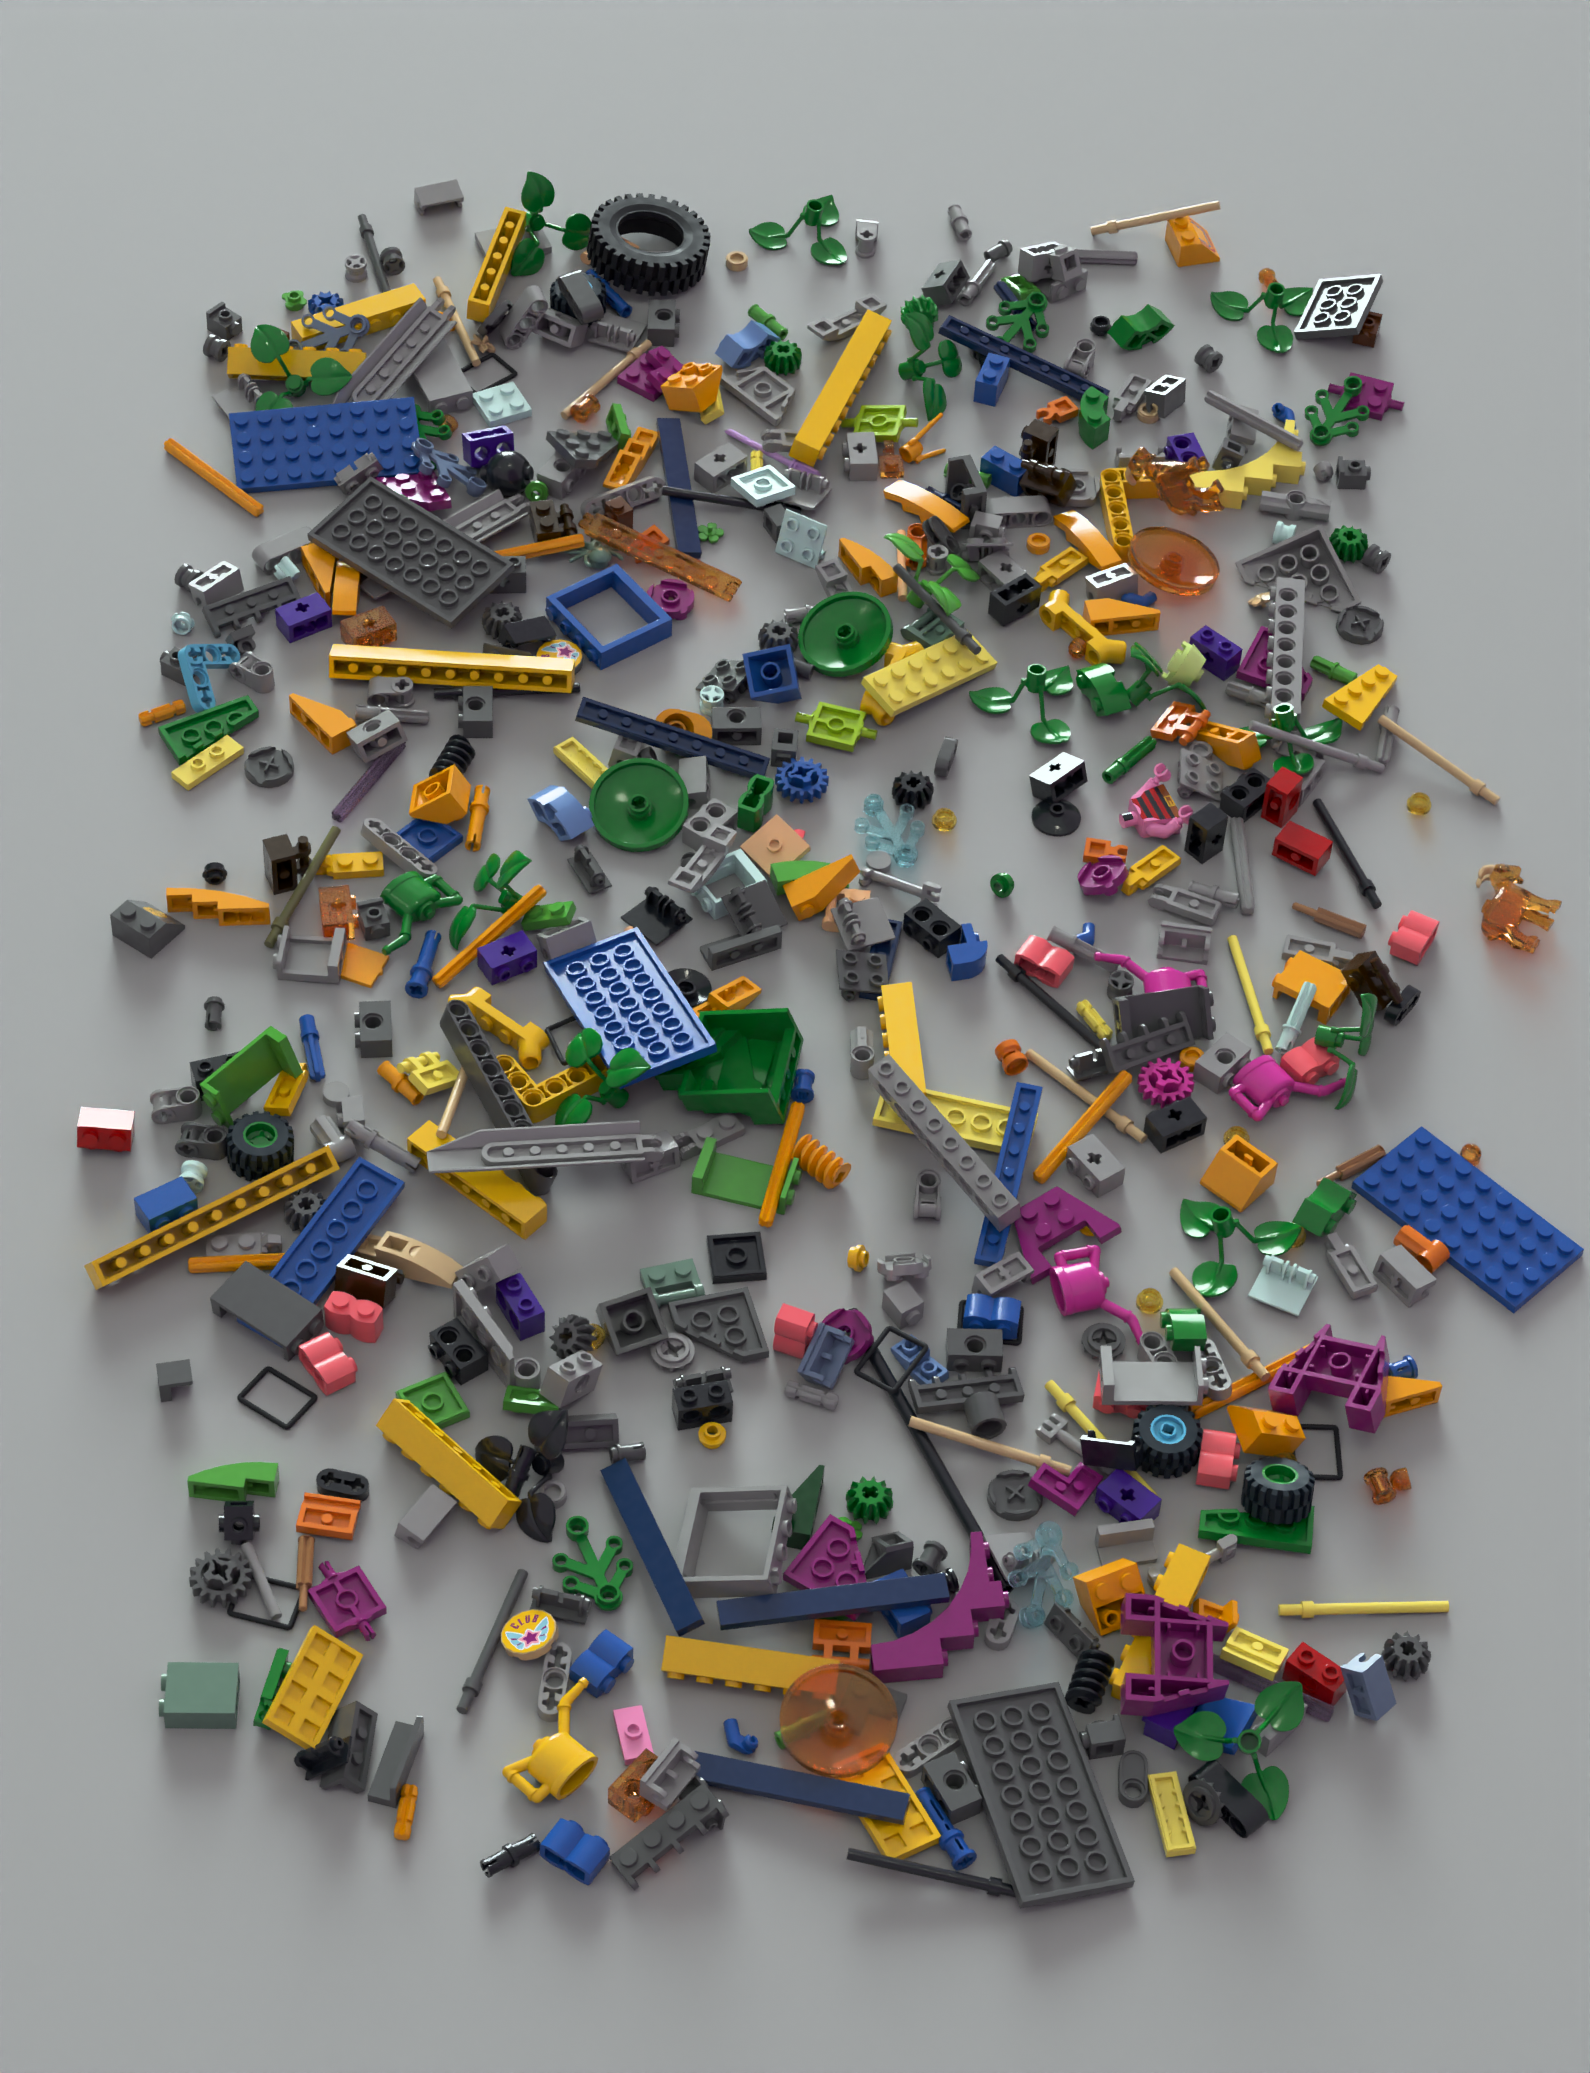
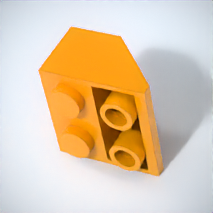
M689 362L684 364L682 369L676 374L669 376L668 380L660 386L669 410L703 412L717 399L723 371L722 365Z
M1236 1134L1220 1148L1201 1178L1200 1184L1241 1213L1274 1184L1278 1163Z
M1125 1558L1073 1577L1080 1605L1099 1636L1121 1629V1606L1125 1593L1145 1594L1137 1563Z

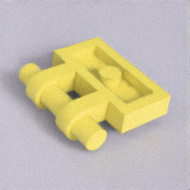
M427 1051L421 1053L417 1058H405L401 1063L397 1064V1071L410 1074L408 1080L424 1096L454 1087L459 1073L448 1060L440 1062L438 1052L431 1053Z

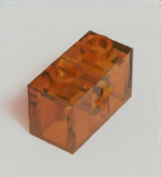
M383 605L340 621L341 639L345 645L380 647L397 640V624Z
M349 885L319 887V906L323 937L333 938L335 928H345L347 940H355L354 929H359L358 913L353 914L352 910H356L355 895H350Z

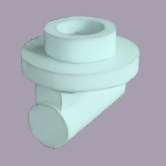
M288 556L283 557L274 566L277 570L274 572V575L278 580L288 576L295 580L301 576V572Z

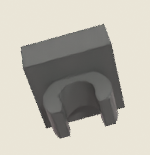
M252 624L231 632L225 641L227 644L236 646L240 655H243L245 651L242 644H247L251 651L255 649L256 644L252 637L256 632Z

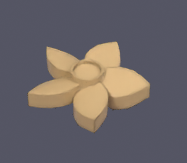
M476 334L473 335L474 339L470 343L477 345L482 353L486 351L489 353L495 352L496 349L490 343L487 335L484 336L483 340Z

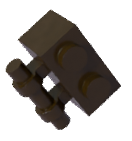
M1034 419L1029 426L1026 425L1021 433V438L1023 439L1019 451L1021 460L1026 459L1030 461L1033 459L1040 463L1046 462L1054 465L1059 429L1037 419Z
M1023 459L1021 468L1026 469V472L1019 484L1025 495L1045 496L1049 503L1065 508L1077 487L1072 472L1065 468L1058 469L1056 466L1046 462L1040 463L1033 459L1030 461Z
M553 499L529 502V521L534 543L577 534L576 524L572 521L574 519L573 511L569 508L568 504H561L560 512H556Z
M287 834L263 839L265 875L273 894L277 895L295 890L298 885L297 874L303 877L312 861L309 858L311 844L308 842V838L300 836L298 843L294 847H292Z
M1376 951L1358 953L1341 970L1361 1007L1362 1000L1360 995L1365 993L1374 994L1377 997L1376 1011L1383 1010L1391 1001L1394 1004H1399L1403 1001L1400 987L1396 982H1393L1389 975V968L1386 964L1382 963Z
M348 1254L336 1266L334 1291L348 1293L357 1300L375 1302L384 1309L395 1298L396 1284L401 1285L405 1275L398 1273L396 1268Z

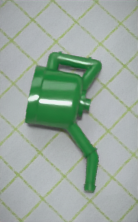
M409 871L393 879L384 888L380 897H382L385 905L389 906L402 918V926L399 937L389 945H385L382 948V953L385 956L390 955L391 952L406 945L412 938L411 928L413 922L432 919L436 909L462 904L463 898L459 892L454 890L441 876L436 874L424 879L418 872ZM434 887H437L447 897L441 898V894Z

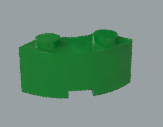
M1147 304L1136 314L1129 316L1121 315L1107 333L1122 349L1139 350L1142 349V345L1151 341L1153 344L1158 342L1175 325L1161 310Z
M1093 386L1088 388L1081 398L1078 417L1079 435L1092 450L1108 440L1111 420L1106 415L1109 397Z
M1100 663L1076 670L1077 686L1082 694L1090 699L1091 707L1096 716H1107L1132 708L1122 681H1116L1114 677L1115 670L1110 665Z
M1324 1177L1316 1190L1304 1199L1292 1222L1301 1225V1227L1319 1237L1331 1234L1335 1231L1345 1213L1349 1215L1353 1211L1357 1202L1354 1200L1357 1194Z
M1166 1308L1165 1312H1160V1328H1165V1340L1170 1341L1172 1351H1194V1346H1200V1351H1204L1207 1333L1204 1315H1200V1308Z

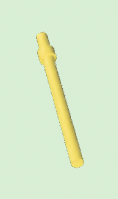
M1231 935L1227 940L1255 1025L1254 1033L1256 1039L1260 1041L1263 1053L1270 1055L1274 1051L1270 1041L1271 1032L1269 1026L1264 1022L1236 935Z
M1053 1380L1045 1384V1388L1057 1400V1406L1063 1412H1068L1087 1434L1088 1430H1094L1097 1439L1107 1440L1075 1405L1076 1401L1069 1393H1064ZM1124 1470L1126 1473H1128L1130 1476H1132L1134 1479H1136L1138 1482L1144 1485L1147 1489H1149L1151 1492L1157 1495V1493L1146 1483V1481L1136 1471Z
M1301 1601L1300 1604L1278 1605L1279 1616L1300 1615L1301 1618H1314V1615L1449 1612L1448 1601L1314 1604L1313 1601Z

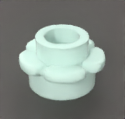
M186 612L175 613L171 618L173 631L180 635L189 633L195 625L194 619Z

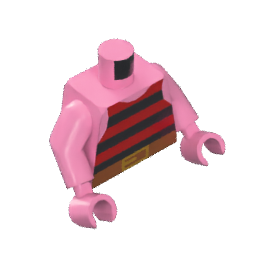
M1159 763L1154 767L1156 776L1154 778L1151 777L1130 798L1128 812L1119 815L1121 827L1124 829L1134 826L1142 838L1156 837L1167 839L1171 835L1180 834L1183 824L1188 825L1189 817L1193 815V810L1189 805H1184L1178 809L1164 784H1159L1160 781L1166 782L1171 778V772L1166 769L1163 763Z

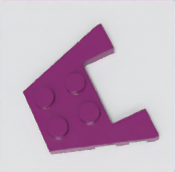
M1058 1186L1020 1207L1021 1217L1014 1221L1023 1256L1034 1269V1273L1031 1274L1030 1278L1032 1284L1049 1276V1271L1052 1267L1041 1252L1085 1226L1090 1229L1101 1244L1122 1233L1121 1227L1117 1222Z

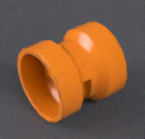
M1005 1040L995 1048V1055L1002 1062L1005 1074L1010 1076L1017 1075L1028 1067L1029 1062L1025 1054L1021 1053V1047L1017 1040Z

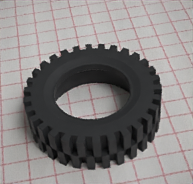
M637 193L635 198L631 194H625L624 199L621 196H616L614 202L609 199L605 202V205L601 204L598 210L594 212L587 245L588 260H591L590 265L592 268H596L598 275L604 274L603 279L607 282L614 280L613 285L616 287L624 285L625 291L630 292L631 289H636V294L642 295L643 291H647L648 296H655V292H659L660 296H667V292L670 291L672 295L678 294L679 289L685 292L688 290V286L694 287L696 281L699 282L704 275L711 235L708 232L709 228L707 225H704L702 217L697 218L698 214L694 210L688 212L689 207L686 205L679 207V202L676 200H672L670 203L667 202V197L661 196L660 199H655L654 194H649L648 198L643 196V193ZM628 233L653 234L671 241L678 247L668 252H647L629 245L620 235Z

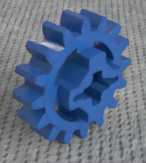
M800 757V761L791 758L790 763L784 761L782 762V767L777 768V774H775L777 792L782 791L783 798L790 796V802L799 799L800 804H803L804 799H807L812 803L813 797L820 799L822 793L827 792L829 782L827 769H821L822 763L813 764L812 758L808 762L804 761V757Z

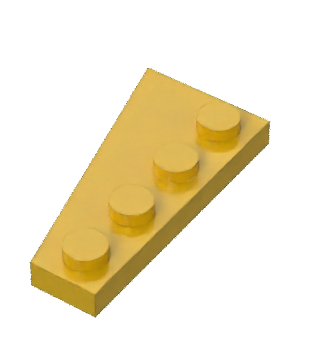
M1378 664L1325 698L1322 707L1361 731L1365 722L1370 719L1372 712L1378 708L1381 700L1386 697L1396 683L1397 675Z

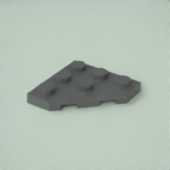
M557 429V431H547L546 440L574 468L595 469L598 467L599 462H604L609 458L610 453L614 454L617 452L619 444L611 436L612 434L607 431L590 433L586 430L569 432L564 429Z
M748 1287L668 1302V1310L675 1331L742 1363L769 1358V1348Z

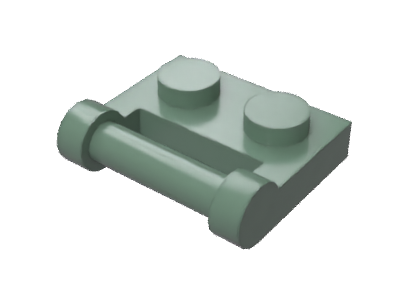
M927 608V612L911 625L907 624L900 630L903 638L917 641L925 649L955 635L930 608ZM950 614V616H951L962 628H964V623H965V622H963L962 620L958 619V618L955 617L954 615ZM932 619L934 620V621L931 622L929 625H927L924 629H922L921 631H919V629H921L923 626H925V625H926L928 622H930Z
M692 1258L640 1269L643 1287H651L658 1309L662 1305L668 1304V1302L705 1295L703 1284L700 1282Z

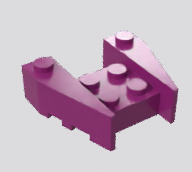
M1326 1324L1313 1336L1314 1340L1305 1349L1301 1347L1289 1364L1284 1363L1277 1370L1268 1387L1272 1411L1298 1417L1311 1391L1348 1398L1345 1410L1349 1428L1375 1434L1386 1412L1390 1360L1386 1337L1381 1335L1376 1346L1335 1338L1332 1335L1331 1325Z
M1125 1593L1121 1606V1634L1151 1637V1674L1125 1673L1121 1685V1715L1150 1717L1224 1699L1229 1687V1680L1213 1679V1641H1224L1229 1623L1209 1615L1204 1617L1189 1611L1190 1608L1180 1604L1178 1607L1164 1602V1598L1156 1595Z

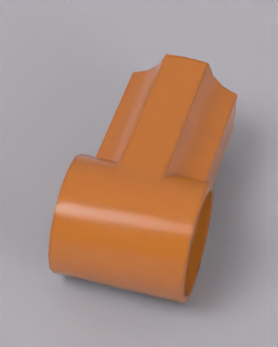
M914 523L908 527L907 537L912 539L923 551L924 554L921 556L924 559L923 568L926 567L928 537L923 531L922 524ZM906 557V566L916 571L918 562Z
M1404 1225L1394 1237L1393 1243L1396 1246L1402 1245L1431 1274L1450 1257V1252L1445 1244L1439 1240L1431 1242L1409 1225Z

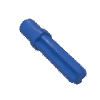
M305 1014L299 1018L301 1041L304 1044L310 1079L320 1082L321 1079L325 1078V1070L319 1044V1032L316 1029L314 1016Z

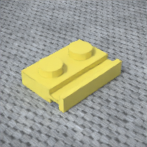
M1236 1626L1225 1647H1223L1219 1658L1273 1681L1286 1660L1289 1649Z

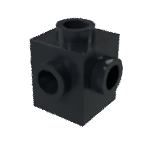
M225 1501L224 1515H219V1532H224V1541L231 1540L233 1545H242L248 1542V1540H253L255 1532H260V1514H254V1501ZM236 1522H241L243 1525H238Z

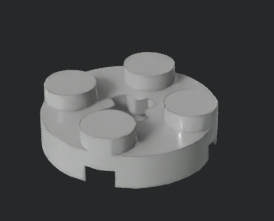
M1067 469L1072 472L1078 489H1075L1065 507L1094 506L1100 491L1098 478L1096 476L1094 478L1089 476L1088 471L1083 469Z
M915 1253L885 1256V1262L880 1258L877 1259L878 1273L886 1275V1280L888 1281L901 1280L902 1276L913 1275V1278H926L929 1276V1270L932 1269L931 1256L923 1254V1259H916Z

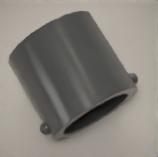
M988 1391L978 1392L965 1400L963 1408L972 1435L984 1439H992L1003 1433L1007 1423L995 1393Z

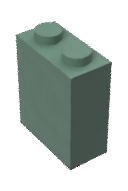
M168 1662L167 1674L161 1675V1691H165V1699H159V1717H164L165 1728L236 1729L240 1689L239 1663Z

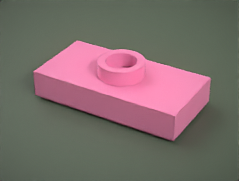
M642 1705L613 1710V1718L624 1764L630 1765L654 1760Z

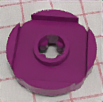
M664 579L655 587L654 584L651 585L647 591V594L672 619H686L687 614L694 607V592L688 589L687 584L681 580Z
M1116 855L1101 856L1098 858L1099 862L1093 865L1089 862L1081 868L1077 878L1084 895H1114L1118 891V886L1129 875L1122 858Z
M837 1309L828 1314L821 1322L847 1333L851 1331L849 1337L853 1338L855 1342L844 1365L861 1357L874 1342L871 1324L858 1310Z

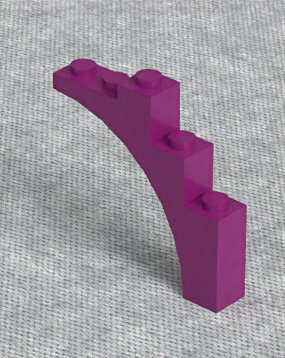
M982 1531L970 1532L968 1572L960 1591L950 1605L932 1622L916 1632L893 1641L871 1645L870 1662L873 1683L882 1684L943 1678V1668L948 1666L947 1651L973 1649L974 1637H979L978 1622L998 1618L1004 1620L1005 1609L1009 1608L1008 1591L1002 1590L1001 1581H994L993 1568L987 1567L986 1559H990L989 1543L983 1542Z

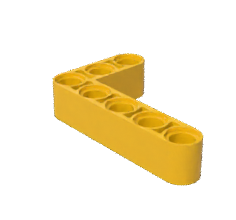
M1137 467L1136 470L1139 472L1140 477L1133 475L1136 480L1135 486L1130 485L1126 480V468H1108L1101 472L1099 499L1107 539L1122 559V564L1131 561L1134 545V536L1126 499L1162 497L1165 492L1167 473L1160 467Z
M499 1055L496 1057L532 1123L540 1122L556 1114L560 1104L571 1094L576 1093L582 1098L584 1095H592L598 1092L599 1086L603 1082L586 1062L579 1068L570 1067L536 1085L513 1057L509 1055ZM597 1055L591 1058L596 1067L607 1077L606 1072L608 1069L600 1056Z

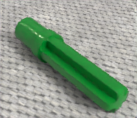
M1146 736L1102 772L1104 781L1112 784L1119 777L1129 772L1131 767L1155 749L1157 741L1151 736Z

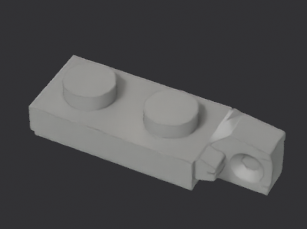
M1131 373L1114 397L1112 406L1114 408V416L1112 419L1121 422L1125 418L1126 413L1132 414L1145 397L1144 391L1152 385L1153 380Z
M1288 934L1286 935L1281 959L1288 960L1290 957L1294 958L1299 950L1338 969H1343L1354 958V953L1343 951L1341 948L1336 947V943Z
M258 1232L206 1235V1256L282 1253L281 1235Z
M1337 1232L1326 1235L1327 1238L1324 1245L1327 1248V1259L1351 1298L1356 1299L1376 1292L1378 1288L1377 1283L1353 1244H1343Z

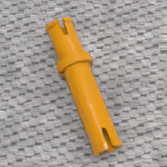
M483 785L475 787L474 800L469 808L471 815L465 848L470 851L471 843H474L473 852L481 848L485 816L489 812L488 800L491 790L486 785L484 793H482Z

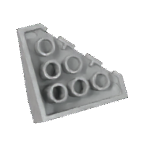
M1321 524L1235 562L1245 584L1251 586L1258 585L1270 591L1271 586H1275L1277 577L1305 580V603L1314 606L1321 605L1330 608L1331 611L1340 613L1345 608L1348 610L1353 608V606L1361 604Z

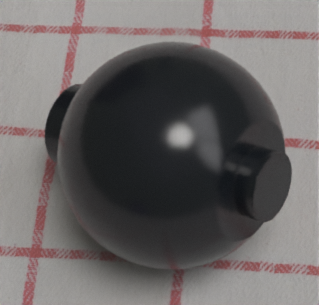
M511 450L495 454L488 464L483 465L480 469V478L489 485L492 491L499 489L503 497H512L523 493L534 477L533 467L530 466L528 460L522 454Z

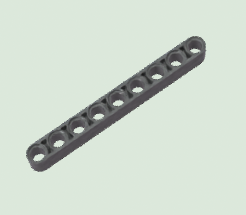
M453 999L449 1001L441 1017L440 1027L495 1128L534 1126L468 1005L461 1000ZM557 1167L518 1169L528 1189L536 1195L547 1194L558 1173Z

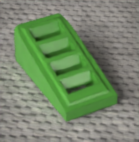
M1019 274L1001 278V282L1004 281L1019 301L1026 300L1032 292H1041L1032 282L1027 281L1025 277Z

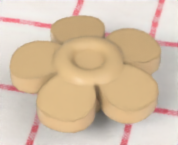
M1270 592L1256 595L1248 601V604L1253 607L1261 605L1262 608H1265L1266 603L1271 601L1269 600Z

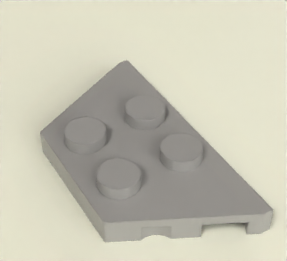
M765 366L755 367L750 370H737V375L726 377L722 373L720 385L775 427L778 426L795 397V389Z

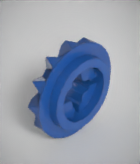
M320 291L319 295L314 294L312 299L308 300V310L312 315L323 312V309L327 306L336 308L344 305L343 298H339L337 293L331 294L330 291L328 293Z

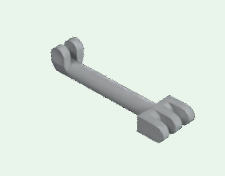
M862 867L860 870L862 876L859 877V884L868 885L874 880L920 897L921 901L927 898L935 906H939L935 903L940 900V895L937 893L941 892L942 886L927 881L923 884L922 888L868 867Z
M1053 1413L1049 1420L1044 1421L1042 1426L1035 1430L1036 1435L1049 1445L1055 1439H1058L1082 1457L1080 1441L1065 1431L1068 1421L1058 1414ZM1097 1467L1108 1476L1116 1470L1113 1468Z
M1229 1534L1218 1540L1216 1548L1205 1553L1211 1556L1209 1564L1216 1560H1219L1222 1564L1235 1556L1237 1547L1236 1535ZM1151 1567L1148 1570L1147 1582L1152 1588L1158 1575H1162L1157 1567Z

